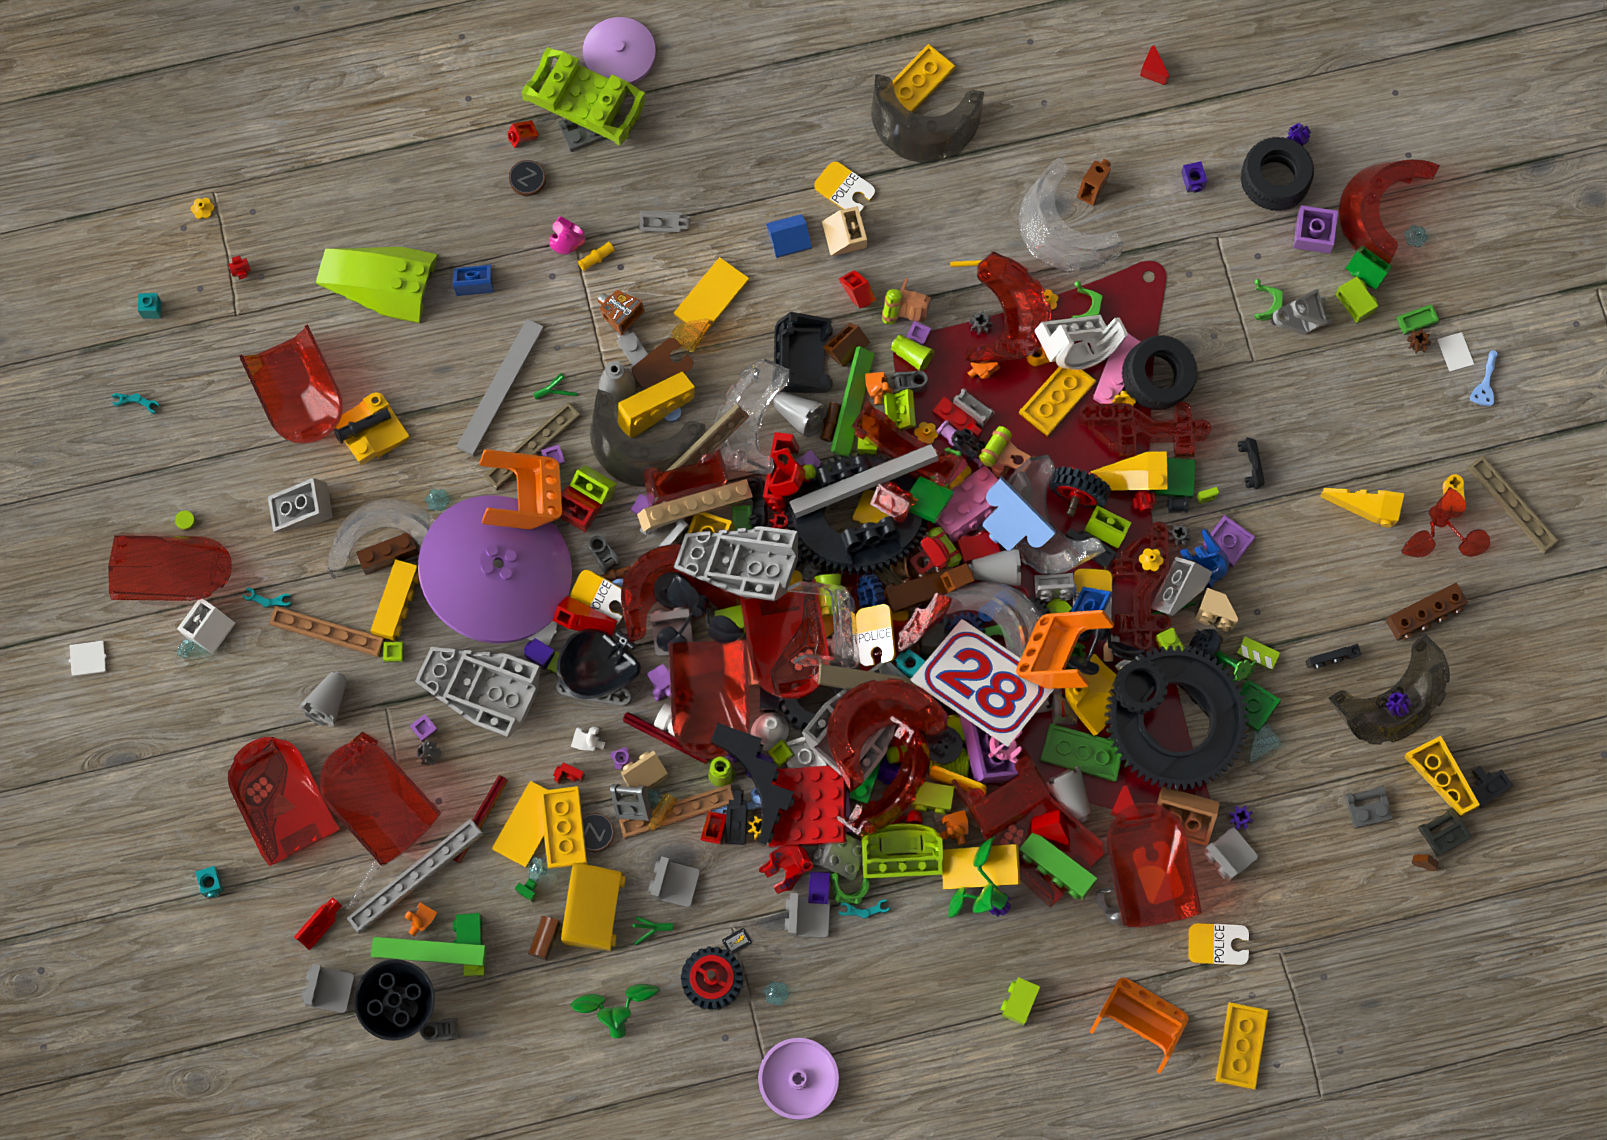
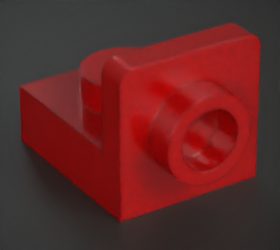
M532 120L513 123L507 133L508 140L514 148H518L521 142L536 140L539 136Z
M562 762L561 766L556 767L553 774L554 780L558 784H560L564 774L566 775L565 778L575 783L577 780L582 782L585 777L583 771Z

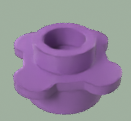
M622 747L616 752H611L610 757L614 760V767L616 769H621L622 766L633 762L632 758L629 757L628 748Z

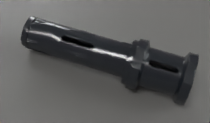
M384 408L355 423L350 421L348 425L333 430L339 443L343 444L345 440L352 437L356 438L360 435L359 433L391 419V415L388 409Z

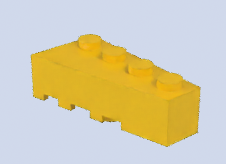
M682 371L619 402L617 425L630 441L677 408L694 399V385Z

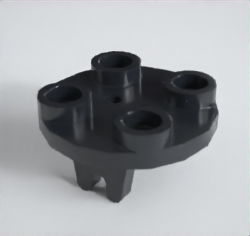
M963 428L962 431H955L951 437L954 444L951 449L959 450L968 456L966 460L968 464L974 458L979 459L981 450L987 445L985 441L979 440L967 428Z
M677 572L664 573L654 583L653 595L659 604L670 610L679 608L667 596L668 587L675 575L677 574L689 582L684 575Z
M1210 628L1202 629L1201 631L1196 629L1194 632L1196 635L1189 643L1188 651L1190 652L1192 648H1195L1196 654H1198L1202 650L1203 657L1210 654V661H1212L1220 650L1223 637L1217 631Z
M940 725L932 728L927 733L924 739V751L931 761L948 765L954 762L961 754L963 741L960 734L954 728Z

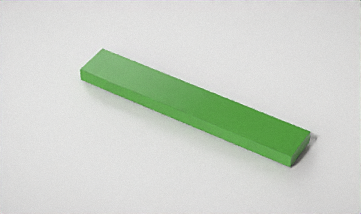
M860 346L856 347L830 451L840 457L843 455L845 458L849 457L866 390L865 374L870 373L874 357L873 352Z
M373 937L371 957L485 966L487 946Z

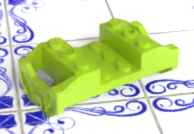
M548 47L543 53L540 64L532 79L521 91L524 101L538 105L606 137L618 145H621L629 137V131H632L636 120L639 119L646 101L645 92L640 91L629 82L612 74L610 78H606L581 66L578 58ZM553 58L558 59L551 73L548 76V72L550 70ZM627 94H632L635 97V101L629 114L626 115L624 123L619 128L613 127L614 118L617 114H621L620 107Z

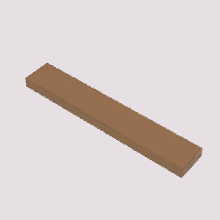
M275 606L269 625L376 657L380 656L385 641L383 637Z
M731 784L651 809L653 817L649 821L619 819L624 839L708 813V811L726 807L729 804V800H733Z

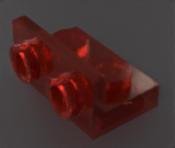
M887 481L878 484L870 504L902 523L905 521L911 505L916 504L918 500L913 497L912 493L901 490L894 482Z

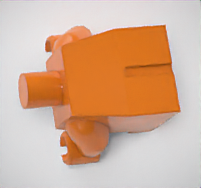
M988 349L980 356H977L975 352L969 355L973 369L967 373L971 379L976 375L982 379L989 378L991 374L1001 368Z
M884 372L865 374L869 396L874 399V405H882L884 394H893V388H890V385L887 383L888 376Z
M965 810L948 814L941 818L942 824H945L947 827L946 831L940 833L942 840L948 839L949 836L952 840L957 839L958 845L966 844L964 836L969 833Z
M421 902L417 905L419 908L417 913L413 914L408 911L404 916L411 921L410 925L412 927L408 933L416 936L419 930L423 931L429 926L437 914L436 911Z

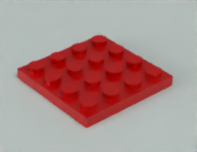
M829 765L776 769L780 772L776 782L772 781L771 784L793 791L792 797L795 798L792 809L788 808L786 812L778 811V813H781L778 824H774L771 830L775 833L771 843H769V847L779 848L792 844L810 846L846 843V777L840 775Z

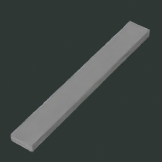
M526 319L456 446L457 449L472 456L475 455L544 329L543 326Z
M932 444L792 500L790 501L791 508L796 518L934 463L939 460L938 455Z
M469 819L348 916L347 920L356 932L361 934L484 834L475 822Z

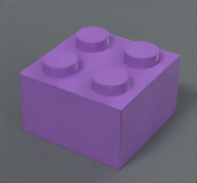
M1301 205L1297 214L1293 248L1330 254L1334 246L1338 211Z

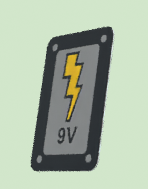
M744 928L722 939L724 946L732 954L752 943Z

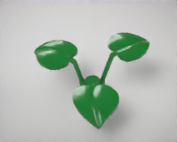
M995 837L988 839L978 848L973 860V866L977 867V870L989 884L983 888L980 896L967 894L965 887L959 888L950 900L947 917L953 918L960 912L966 898L975 899L973 905L974 913L993 910V906L998 909H1002L1005 906L1008 896L998 890L999 886L995 885L982 870V866L990 854L993 841L996 839Z
M635 984L625 991L626 996H628L625 1007L604 1008L602 1004L605 1002V998L598 994H587L578 997L571 1002L570 1007L580 1013H590L598 1008L601 1009L597 1013V1018L609 1027L610 1036L612 1038H622L626 1035L625 1022L631 1016L630 1002L632 1000L641 1002L650 999L660 991V988L650 984Z

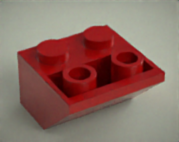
M569 485L561 492L562 514L560 519L586 533L604 503H598Z

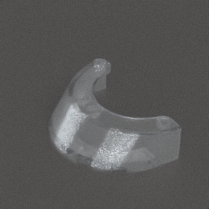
M1059 157L1046 168L1026 192L1019 211L1020 233L1027 248L1042 263H1047L1057 268V270L1065 272L1094 270L1121 255L1124 243L1115 232L1108 231L1101 234L1081 233L1070 228L1060 218L1055 206V192L1068 170L1066 163Z
M762 359L745 369L740 374L741 379L738 383L731 385L725 395L728 399L724 407L719 408L715 423L736 403L750 417L714 450L716 452L714 459L718 465L733 471L761 475L772 473L774 469L773 458L761 453L758 444V434L768 405L776 394L786 387L789 382L788 375L790 369L770 360Z
M1049 455L1027 459L1013 472L1007 482L1056 530V533L1043 546L1038 548L1032 547L1028 543L1027 536L1023 537L1013 547L1019 550L1020 561L1025 565L1031 566L1039 573L1059 574L1101 555L1106 550L1097 538H1089L1082 541L1073 540L1060 533L1052 523L1047 510L1046 493L1048 484L1055 472V466Z
M383 498L365 503L352 511L338 527L328 557V572L333 579H336V571L346 567L350 558V552L356 542L373 530L381 528L399 529L411 535L421 547L435 519L419 505L403 499Z
M999 582L973 583L935 600L939 608L947 614L961 610H976L990 616L1003 632L1006 649L1019 658L1022 657L1034 627L1041 617L1034 604L1023 593Z

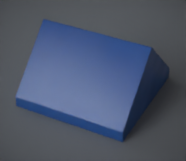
M802 214L766 223L776 258L812 249L807 223Z
M491 265L454 268L453 287L456 296L494 292Z
M1083 587L1071 612L1105 611L1113 593Z

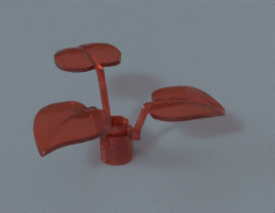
M1449 487L1443 497L1429 510V516L1432 520L1429 523L1431 525V534L1427 530L1417 532L1406 542L1401 552L1404 555L1417 558L1430 554L1436 545L1434 539H1432L1435 536V526L1442 528L1448 525L1463 541L1459 545V551L1468 557L1484 553L1491 545L1490 537L1486 531L1476 529L1469 532L1466 538H1464L1450 523L1451 517L1456 518L1464 513L1466 502L1459 492Z

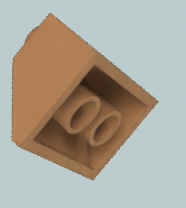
M1162 787L1150 831L1208 846L1218 815L1219 802L1178 790L1174 791V789L1166 790V787Z

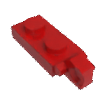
M943 397L932 411L941 420H948L949 424L956 430L962 431L963 428H967L977 438L982 434V430L976 426L977 422L974 418L946 397Z
M332 897L326 904L319 907L294 938L308 950H311L336 921V912L342 905Z

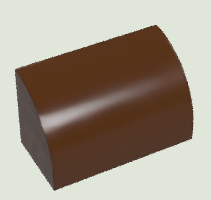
M849 323L823 348L835 362L845 367L854 358L856 347L865 348L870 341L858 325Z
M547 916L541 917L528 955L547 961L561 924L559 920Z

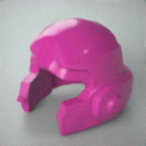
M559 216L556 222L553 223V231L557 234L550 236L549 245L555 252L569 255L584 245L586 240L585 233L573 222Z

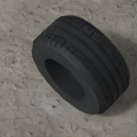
M1272 137L1258 142L1248 152L1241 170V183L1245 194L1254 204H1258L1259 207L1261 206L1267 210L1282 211L1298 205L1307 195L1314 176V164L1311 156H1309V152L1301 144L1284 137ZM1267 163H1282L1292 171L1294 181L1283 186L1273 185L1265 180L1260 169Z
M1155 335L1146 338L1131 349L1123 362L1122 379L1125 384L1124 387L1128 394L1134 397L1136 402L1143 407L1152 410L1171 408L1187 398L1195 386L1198 371L1194 355L1191 354V351L1184 343L1176 338L1174 339V337ZM1150 357H1160L1166 360L1172 367L1174 381L1170 388H1158L1148 380L1145 364Z

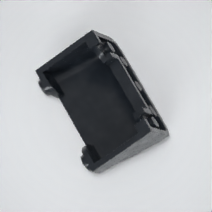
M789 312L777 321L774 331V390L776 392L827 393L831 390L832 379L830 375L824 374L823 348L824 341L833 333L831 319Z

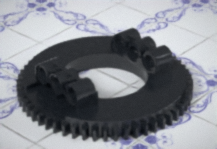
M857 453L856 457H853L852 454H849L848 458L841 455L840 460L834 457V462L828 459L826 465L821 462L820 468L814 467L816 477L810 479V482L803 481L799 490L791 494V499H789L787 521L789 530L798 532V550H802L803 556L807 555V560L813 559L814 565L819 562V568L826 565V571L833 568L834 574L841 570V575L848 571L849 576H852L853 572H856L857 576H860L861 572L866 576L868 571L875 574L876 569L882 573L883 567L890 570V564L896 567L897 560L903 563L904 557H910L909 552L914 553L915 547L919 548V542L923 540V536L926 535V529H928V520L901 508L902 502L918 478L914 479L913 473H907L870 488L869 490L881 494L889 502L892 508V515L882 518L878 523L868 522L859 529L849 528L843 531L842 534H839L825 520L824 513L827 506L796 518L790 501L890 460L889 458L883 459L882 456L876 457L875 454L871 456L865 453L860 456Z
M1170 645L1167 651L1162 646L1159 651L1154 648L1152 654L1149 651L1145 652V657L1142 654L1139 655L1138 660L1152 661L1154 665H1158L1161 668L1160 670L1166 675L1165 679L1168 681V685L1176 684L1189 695L1190 699L1209 718V728L1204 740L1195 749L1186 752L1166 750L1146 731L1143 713L1130 712L1126 707H1122L1121 702L1115 697L1116 692H1114V689H1110L1108 693L1112 697L1106 699L1110 704L1105 706L1109 712L1105 713L1104 716L1109 718V720L1105 721V724L1110 727L1106 732L1111 733L1108 740H1114L1111 748H1118L1115 755H1122L1119 761L1126 760L1124 767L1131 766L1130 773L1137 771V778L1143 775V782L1151 779V785L1153 786L1157 782L1158 788H1162L1165 785L1166 790H1169L1173 786L1174 791H1176L1180 786L1183 791L1187 789V785L1191 790L1194 789L1195 785L1198 788L1201 787L1202 782L1205 785L1209 784V779L1212 782L1215 781L1216 776L1221 777L1223 775L1222 771L1227 772L1229 770L1227 765L1230 767L1234 765L1232 760L1239 758L1236 753L1240 754L1243 751L1239 746L1246 744L1241 739L1248 737V735L1243 733V731L1249 730V727L1244 725L1249 722V719L1244 718L1245 715L1249 714V711L1243 710L1244 707L1248 706V703H1242L1246 696L1239 695L1243 689H1236L1239 681L1232 682L1234 674L1228 676L1229 668L1222 670L1223 663L1216 665L1217 658L1210 661V654L1203 657V651L1201 650L1196 654L1195 648H1192L1189 652L1188 646H1185L1182 651L1180 645H1177L1175 650ZM1137 670L1128 675L1125 681V689L1131 699L1137 702H1146L1151 693L1156 690V683L1149 673Z

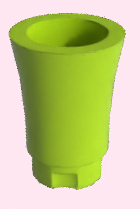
M901 334L897 336L891 345V350L896 355L913 365L918 371H924L934 355V349L925 347Z
M841 574L815 576L822 616L839 615L841 606Z
M724 757L715 758L710 764L709 780L717 787L731 784L735 779V769L730 761ZM724 768V771L718 772V769Z

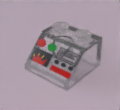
M1065 688L1054 689L1051 693L1053 708L1052 724L1076 725L1077 719L1080 718L1068 704Z

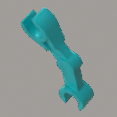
M114 393L112 395L113 399L120 398L119 402H112L115 407L135 402L145 406L151 414H156L151 409L153 405L161 408L157 401H149L138 393L134 395Z
M248 587L246 589L252 592V595L246 597L242 594L246 601H255L265 608L270 606L290 607L292 605L291 602H283L285 598H291V595L288 593L273 599H267L257 595L252 588Z
M885 899L880 900L878 905L863 910L843 902L840 905L846 906L848 911L846 913L839 911V914L841 916H858L866 919L879 912L887 913L890 907L885 910L880 908L882 903L887 902Z

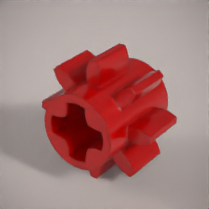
M240 255L233 257L232 263L228 264L232 276H238L239 280L247 278V272L251 271L247 258L242 259Z
M1149 490L1135 493L1136 498H1133L1132 501L1134 509L1139 508L1140 513L1153 510V505L1157 502L1155 494H1150Z
M784 511L781 514L774 512V519H769V523L773 525L771 528L788 530L789 527L788 518L784 515Z

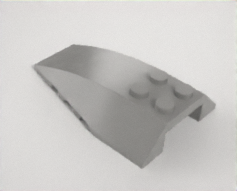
M760 526L750 530L739 528L738 531L729 532L727 530H720L718 533H711L710 531L687 533L682 542L674 568L739 596L776 601L787 593L798 560V532Z
M431 647L415 682L474 725L509 738L523 725L537 695L541 667L504 653L492 654L490 652L481 653L472 652L471 650L459 651L456 649Z
M880 662L868 671L908 678L891 662ZM843 689L822 706L802 733L810 749L836 772L862 784L886 754L888 744L895 733L894 730L900 721L902 711L908 699Z

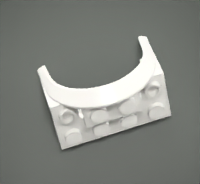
M1101 315L1041 322L1035 329V333L1049 361H1056L1059 367L1071 370L1086 369L1102 362L1114 353L1128 336L1120 317L1114 318L1106 326Z

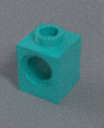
M138 293L137 311L142 319L161 318L162 300L157 293Z
M908 649L905 653L902 651L897 657L896 668L907 677L912 678L926 661ZM911 660L915 663V666L908 668L905 666V662Z
M211 866L195 871L200 892L204 897L214 898L224 891L218 868ZM209 879H214V885L206 888V882Z

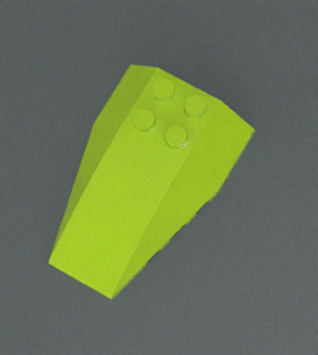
M406 247L325 249L316 284L336 294H341L347 299L361 304L363 307L372 309L382 316L420 323L424 309L423 296L429 274L434 272L438 254Z

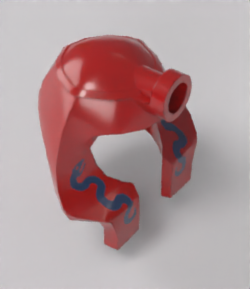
M793 844L785 845L769 854L770 860L759 868V872L765 873L767 878L778 873L780 868L785 870V880L773 886L777 894L785 891H791L805 871L812 870L813 863L808 852L803 847Z

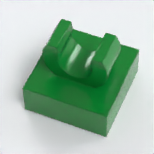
M531 878L528 879L525 886L518 883L514 888L517 893L532 903L537 897L533 892L537 883Z

